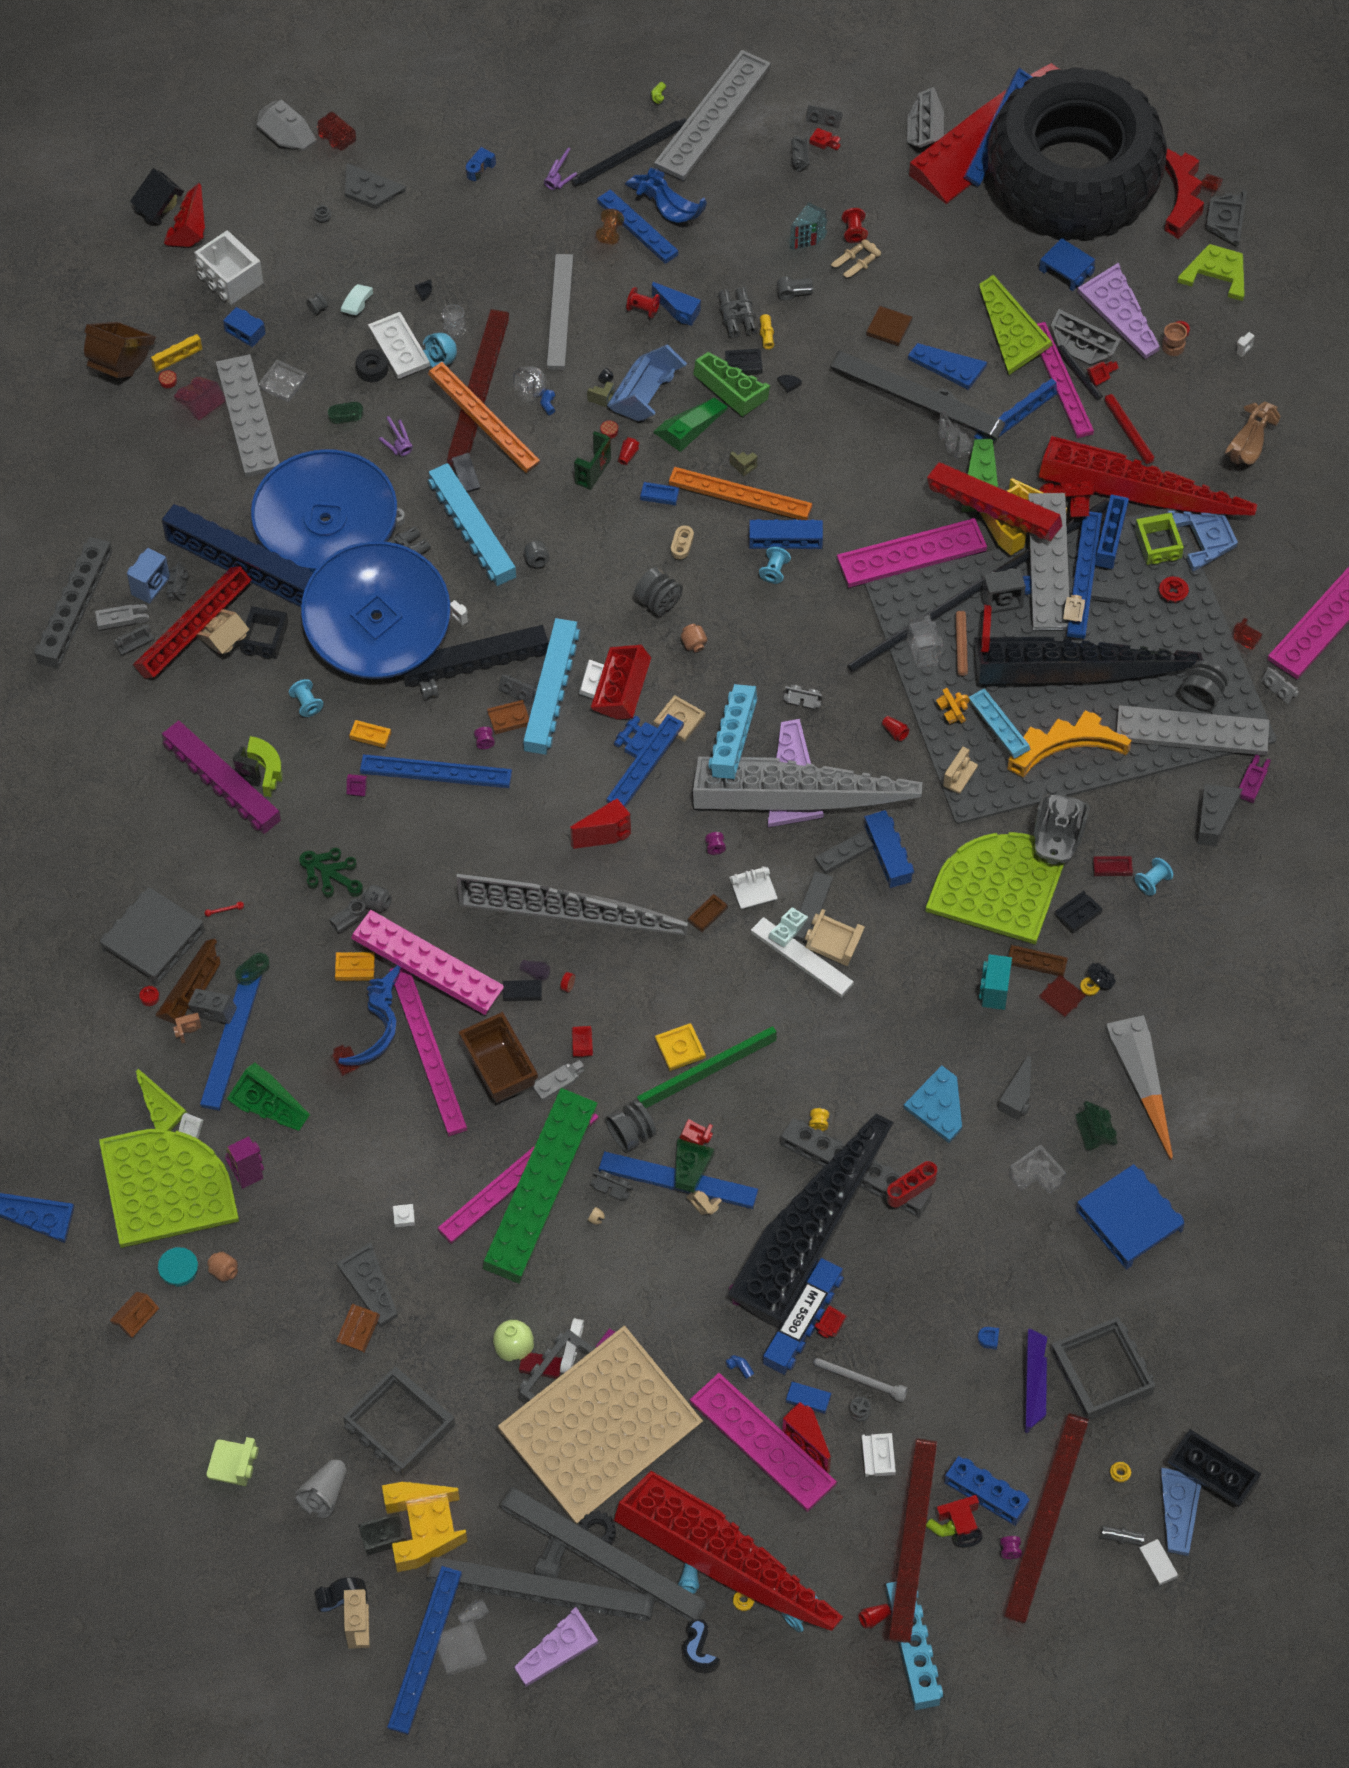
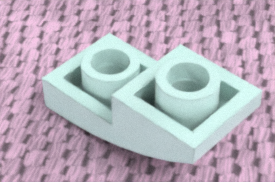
M357 284L346 297L341 307V312L357 315L365 308V301L373 294V288Z
M791 908L782 916L781 922L769 933L768 938L785 947L799 932L808 917Z

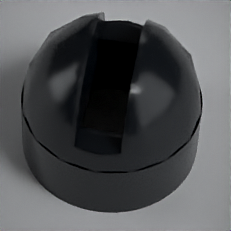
M604 368L598 379L603 383H607V381L611 382L614 375L611 370Z

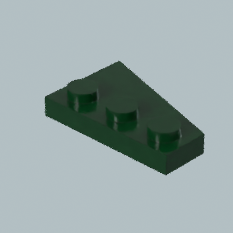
M677 1139L675 1188L694 1193L714 1156L715 1149Z

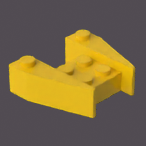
M1013 478L1010 479L1009 490H1007L1028 500L1029 493H1043ZM980 512L998 545L1007 553L1012 555L1024 548L1027 532L1014 525L1011 526L1003 520L995 519L987 513Z
M410 1482L382 1485L387 1514L407 1510L413 1540L392 1543L397 1572L419 1568L430 1562V1558L440 1557L467 1542L466 1529L454 1532L449 1502L460 1500L458 1488Z

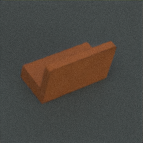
M136 1292L110 1319V1322L119 1325L129 1337H133L155 1314L159 1307L147 1294Z

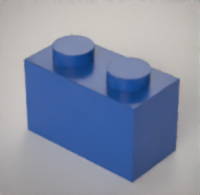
M238 307L223 320L225 332L252 348L266 334L264 323L261 319L251 316L246 310H241Z

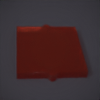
M1061 975L1051 984L1049 983L1047 988L1039 995V998L1064 1017L1073 1009H1077L1078 1004L1086 997V994Z

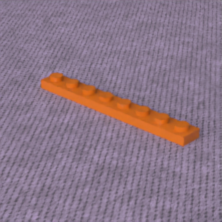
M443 362L429 370L428 375L525 473L539 464L540 460Z
M674 467L669 479V485L799 520H808L812 509V503L677 467Z

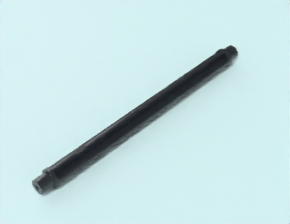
M685 118L676 120L583 171L571 180L574 187L579 184L581 185L681 129L687 120Z

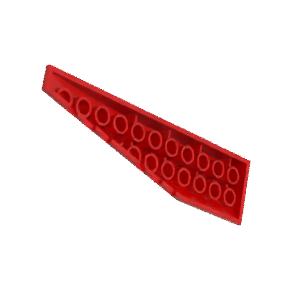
M1050 63L1032 73L1031 76L1041 77L1046 72L1059 68ZM1006 90L983 105L910 162L909 176L945 204L973 183L965 179L964 175Z
M1054 436L1050 438L1039 473V478H1043L1045 481L1071 482L1072 484H1079L1080 481H1089L1090 483H1095L1094 492L1099 495H1116L1129 498L1130 501L1177 510L1212 514L1255 515L1258 505L1236 496L1232 499L1223 491H1211L1210 486L1204 484L1202 487L1194 484L1195 481L1169 471L1163 473L1159 467L1153 465L1149 467L1144 466L1140 460H1128L1124 454Z
M650 1471L619 1502L614 1521L733 1590L780 1612L833 1631L843 1619V1616L826 1601L819 1600L818 1598L815 1599V1592L801 1585L800 1579L797 1576H791L787 1573L786 1567L763 1547H757L754 1544V1539L749 1535H743L739 1531V1526L734 1522H728L725 1519L726 1515L720 1510L653 1471Z

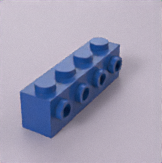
M958 1456L945 1475L944 1483L966 1497L977 1495L979 1505L1015 1527L1029 1507L1030 1499L1024 1492L1012 1489L1006 1481L994 1478L989 1471L979 1469L967 1458L963 1459Z

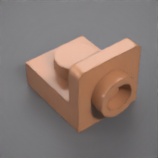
M198 1012L176 1018L177 1026L173 1027L176 1038L180 1037L181 1043H185L183 1033H191L202 1028Z

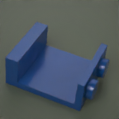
M1061 238L1040 259L1039 271L1045 274L1050 268L1071 281L1070 290L1074 291L1083 284L1088 276L1094 273L1095 259Z

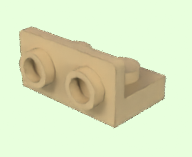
M962 747L944 774L943 786L958 794L962 792L978 767V764L970 761L969 749Z

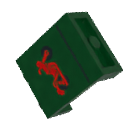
M596 431L593 433L595 456L592 461L588 462L577 457L574 462L575 484L592 490L611 460V438Z

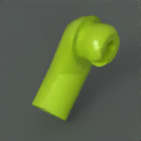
M660 82L651 91L652 100L657 104L662 103L664 100L662 92L666 89V85L663 82Z
M931 1518L926 1524V1527L939 1537L952 1536L956 1533L952 1520L947 1524L940 1525Z

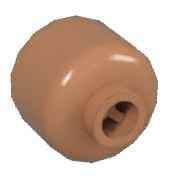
M696 624L684 627L680 636L686 650H694L695 653L703 650L704 645L708 641L703 628Z
M214 1253L208 1260V1271L218 1280L225 1282L237 1275V1260L227 1253Z

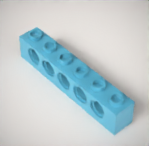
M734 684L732 692H729V704L725 705V717L721 719V731L717 732V744L713 746V758L709 759V769H712V777L735 779L757 703L756 686Z
M911 1579L886 1583L885 1592L891 1610L914 1710L939 1706L940 1699L943 1697L941 1685H937L936 1682L938 1671L936 1664L932 1665L931 1662L933 1657L931 1644L927 1645L926 1642L928 1630L926 1625H922L923 1610L921 1605H917V1586L912 1585ZM907 1601L910 1603V1606L903 1607L900 1605V1602ZM912 1621L915 1623V1626L908 1627L905 1625V1622ZM911 1641H918L920 1645L913 1647L909 1643ZM916 1661H923L925 1665L918 1667L914 1663ZM928 1681L930 1686L922 1687L919 1682Z

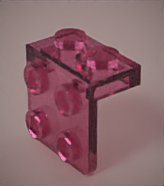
M203 377L194 378L189 385L180 388L174 395L176 400L189 405L193 415L198 420L226 401L218 383Z

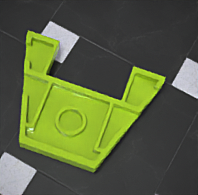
M1209 244L1178 277L1177 283L1191 287L1198 273L1230 282L1232 285L1228 292V297L1240 301L1244 300L1243 253Z

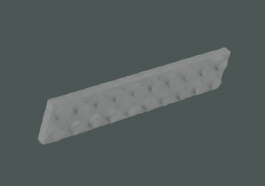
M741 50L654 162V167L684 181L769 71L771 63Z

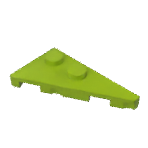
M137 1069V1080L141 1086L143 1097L151 1114L150 1117L155 1129H164V1132L171 1131L181 1121L183 1114L188 1112L142 1071Z

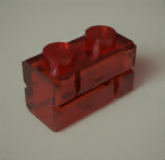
M331 111L325 117L318 120V134L322 138L328 139L334 148L337 147L343 151L348 145L356 141L355 130L334 112Z

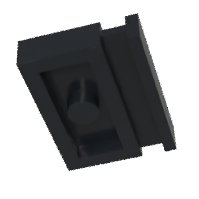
M760 348L725 351L727 365L741 369L744 374L763 373Z
M1082 891L1055 911V916H1058L1060 921L1074 933L1101 914L1102 908L1085 891Z

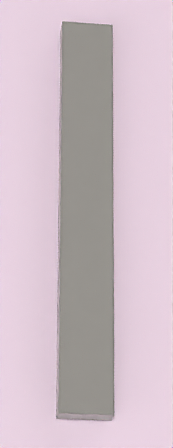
M556 254L547 369L565 370L573 254Z

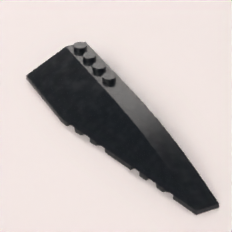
M974 637L977 676L979 684L1010 685L1011 683L1023 685L1039 683L1044 685L1048 683L1130 679L1192 668L1194 663L1203 660L1201 652L1176 650L1175 653H1171V651L1159 648L1158 651H1150L1148 647L1140 646V649H1131V645L1099 642L1098 645L1085 640L1081 643L1071 642L1072 639L1066 638L1063 641H1054L1055 637H990L989 651L981 652L982 637Z
M875 1113L853 1139L851 1138L846 1143V1146L791 1200V1203L766 1226L729 1291L728 1296L763 1321L780 1329L837 1231L894 1122Z

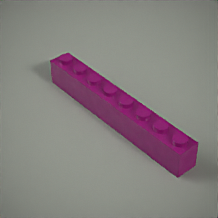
M179 720L162 733L164 747L168 751L172 750L180 762L184 761L192 773H197L202 782L206 785L209 784L216 795L222 796L231 808L237 809L243 819H248L255 830H260L265 834L281 821L280 812Z

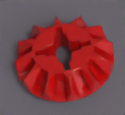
M1167 577L1160 583L1159 592L1162 598L1167 599V602L1174 601L1176 603L1179 600L1183 601L1187 597L1189 587L1179 577ZM1171 588L1174 590L1177 589V593H1175L1174 591L1170 592Z

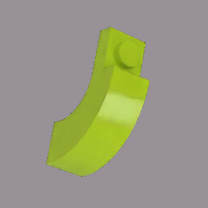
M250 736L247 757L257 760L258 764L266 770L262 785L264 796L272 797V792L277 787V781L282 782L283 779L280 757L274 747L268 742Z

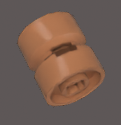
M1175 322L1165 327L1162 350L1167 355L1178 356L1183 353L1187 337V329L1184 325Z

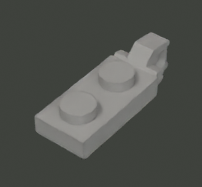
M580 1060L572 1065L569 1063L563 1065L535 1082L532 1089L541 1101L544 1102L558 1094L561 1088L566 1089L575 1084V1081L579 1078L578 1075L585 1071L584 1065Z

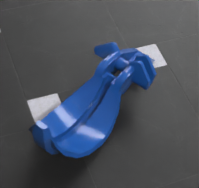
M650 168L647 173L648 175H634L625 183L628 187L636 189L637 195L644 193L650 199L653 197L661 214L669 221L679 223L696 219L705 211L707 205L705 198H702L700 203L696 204L675 193L663 179L665 176L664 172L658 169Z
M397 965L383 979H371L369 983L372 986L367 987L369 991L368 1008L369 1011L375 1013L383 1021L385 1026L383 1036L363 1053L352 1057L340 1058L338 1063L343 1065H360L376 1059L388 1049L394 1039L396 1018L389 1007L392 1003L391 990L398 980L401 970L400 966Z

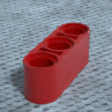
M926 1161L891 1183L887 1189V1203L892 1207H900L932 1186L937 1179L936 1164ZM930 1172L932 1173V1175L927 1176L924 1173ZM908 1183H915L916 1185L909 1186ZM898 1193L900 1196L895 1197L891 1194Z

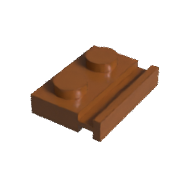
M523 700L487 709L495 735L528 726L529 716Z
M352 1304L336 1341L365 1352L380 1314Z

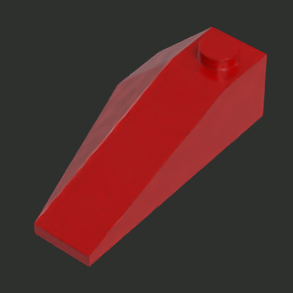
M200 183L187 192L180 205L181 210L173 219L175 221L173 228L170 227L166 233L165 245L191 247L203 239L205 223Z

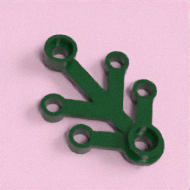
M332 848L330 852L322 854L305 851L300 855L299 862L302 867L307 869L308 887L316 888L319 884L318 877L315 876L314 868L321 871L323 881L322 892L325 897L329 898L334 895V888L331 885L330 877L346 886L350 896L358 897L363 893L362 883L358 880H350L337 872L344 869H355L357 866L356 859L348 857L344 862L325 865L322 861L331 859L338 861L341 858V850L339 848Z

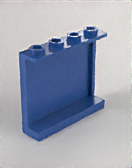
M1134 1164L1077 1202L1076 1212L1126 1270L1133 1265V1260L1177 1230L1180 1233L1183 1232L1184 1219L1181 1214L1176 1213L1171 1208L1169 1200L1159 1194L1156 1185L1150 1183L1144 1171L1140 1168L1138 1169Z

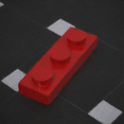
M1080 481L1079 484L1063 482L1061 485L1047 483L1043 484L1039 491L1043 493H1065V496L1093 495L1095 483H1090L1089 481Z
M1090 495L1071 496V517L1089 516Z

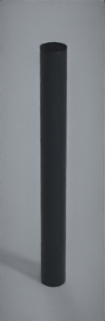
M1060 345L1057 348L1096 400H1100L1103 397L1064 345Z

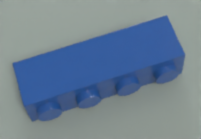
M1116 495L1110 496L1095 566L1114 568L1129 498Z
M750 520L749 549H768L770 547L822 549L823 520Z
M884 810L864 816V828L869 840L873 844L874 852L890 888L912 882L914 868L912 863H908L907 851L905 847H901L900 835L893 828V818L889 817L887 811Z

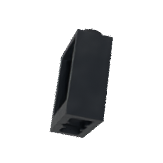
M251 606L246 621V626L250 630L246 632V637L239 641L241 652L247 655L262 656L267 659H277L289 623L287 613ZM254 623L277 627L272 644L248 640Z

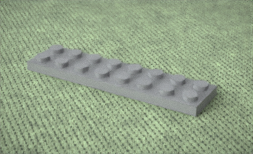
M251 355L216 361L245 477L270 472L280 463Z
M1029 493L1028 501L1061 514L1063 525L1051 541L1041 539L1029 532L1033 630H1068L1069 621L1063 620L1066 599L1069 597L1065 493Z
M1119 705L1117 733L1127 736L1133 743L1267 755L1269 720Z

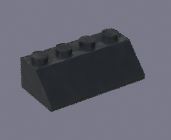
M1189 1429L1168 1460V1463L1238 1507L1249 1498L1259 1483L1261 1476L1260 1472Z

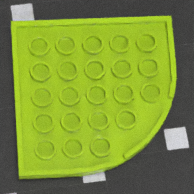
M1009 832V834L997 835V833L975 838L958 848L957 852L948 858L942 866L928 900L926 912L1036 944L1065 863L1050 864L1044 858L1041 859L1035 853V836Z
M146 1129L99 1139L120 1248L239 1222L232 1185L225 1165L216 1156L215 1152L199 1139L179 1131L164 1132V1129Z

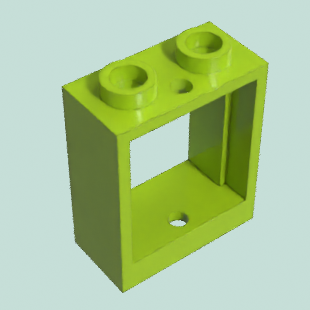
M1172 512L1136 519L1135 532L1147 565L1159 564L1170 560L1175 561L1182 558L1184 547ZM1169 530L1175 546L1151 550L1146 534Z

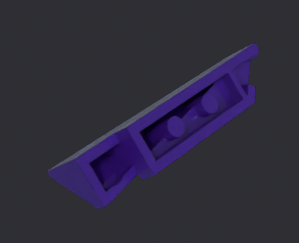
M1028 1329L1026 1342L1025 1433L1030 1432L1033 1426L1046 1418L1047 1357H1044L1047 1336L1032 1329Z

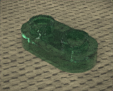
M359 402L337 404L328 409V418L333 423L359 420L364 415L363 406Z
M256 953L241 964L235 971L237 982L241 985H249L265 973L270 967L268 956L264 953Z

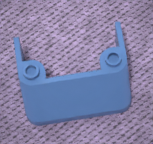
M668 344L640 356L624 377L607 406L613 412L635 421L646 420L656 413L648 403L659 386L664 382H670L674 377L673 373L675 370L686 366L687 363Z

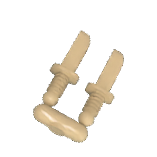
M864 239L861 241V244H857L851 250L846 249L844 251L845 254L835 260L831 266L839 267L848 259L854 260L856 258L855 255L864 247L871 254L863 260L858 259L856 261L857 264L843 274L845 277H851L862 268L866 270L868 268L867 265L875 257L881 255V251L876 248L874 243Z

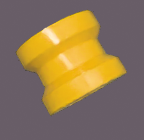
M821 1108L812 1109L810 1111L811 1120L809 1121V1126L815 1130L826 1131L828 1129L829 1111Z

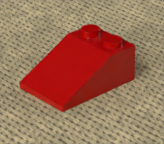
M618 798L570 826L571 847L577 849L613 844L620 840H625L631 834L630 813Z
M800 1402L783 1418L782 1431L829 1474L831 1456L815 1413L808 1405L804 1406Z

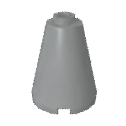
M330 1460L297 1489L296 1501L306 1512L311 1514L314 1511L318 1513L317 1517L327 1518L332 1514L347 1473L345 1464L340 1460Z

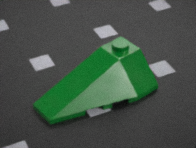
M714 397L665 420L654 430V434L679 452H682L720 417L728 407Z
M255 1062L246 1068L227 1097V1100L242 1111L258 1114L259 1117L275 1120L279 1124L298 1131L301 1130L310 1116L270 1073Z

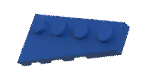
M919 343L916 344L908 355V360L967 390L971 388L987 367L986 361Z
M0 1193L1 1218L65 1243L74 1211V1204Z

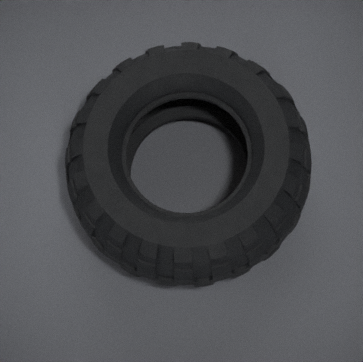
M1078 67L1066 70L1056 69L1046 72L1041 77L1034 76L1024 82L1022 88L1015 89L1009 95L991 127L988 144V168L1000 200L1006 208L1012 209L1014 216L1021 222L1031 224L1039 232H1049L1062 238H1094L1101 233H1113L1119 230L1122 224H1130L1148 206L1157 193L1164 175L1167 144L1157 110L1148 103V97L1141 90L1134 89L1130 82L1121 77L1116 78L1109 75L1108 72L1101 70L1094 71ZM1083 138L1104 145L1113 154L1114 158L1100 167L1078 169L1051 162L1039 149L1055 139Z

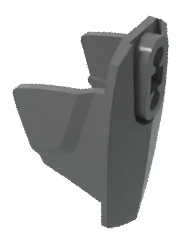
M1049 793L1041 797L1034 826L1035 853L1041 859L1044 858L1050 864H1057L1059 862L1062 864L1072 859L1085 833L1090 811L1088 802L1084 803L1076 798L1063 795L1050 796Z

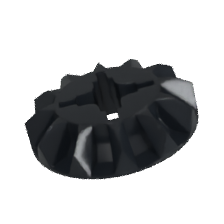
M1097 962L1092 963L1088 967L1090 978L1098 986L1111 989L1116 983L1114 974L1105 965L1102 966Z

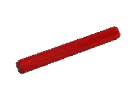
M1109 394L1105 396L1107 406L1145 463H1152L1154 455L1114 395Z

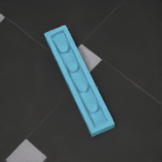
M985 688L969 696L970 703L1014 759L1031 750L1027 741Z

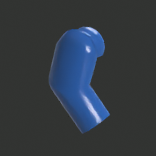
M545 390L540 401L541 406L548 415H552L555 412V408L550 403L554 399L553 397H555V393L552 390Z
M733 1355L730 1356V1359L726 1360V1365L729 1369L739 1368L746 1379L755 1374L746 1359Z

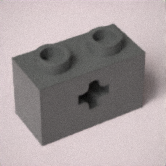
M195 989L188 1004L193 1013L198 1012L199 1018L230 1024L237 1009L230 995Z

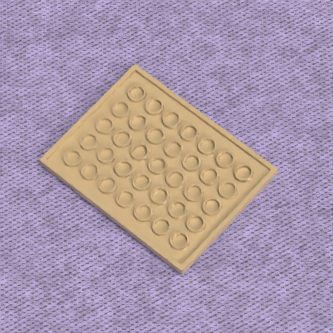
M624 1325L498 1425L497 1428L571 1520L578 1524L581 1519H584V1515H589L590 1512L594 1511L695 1429L703 1420Z

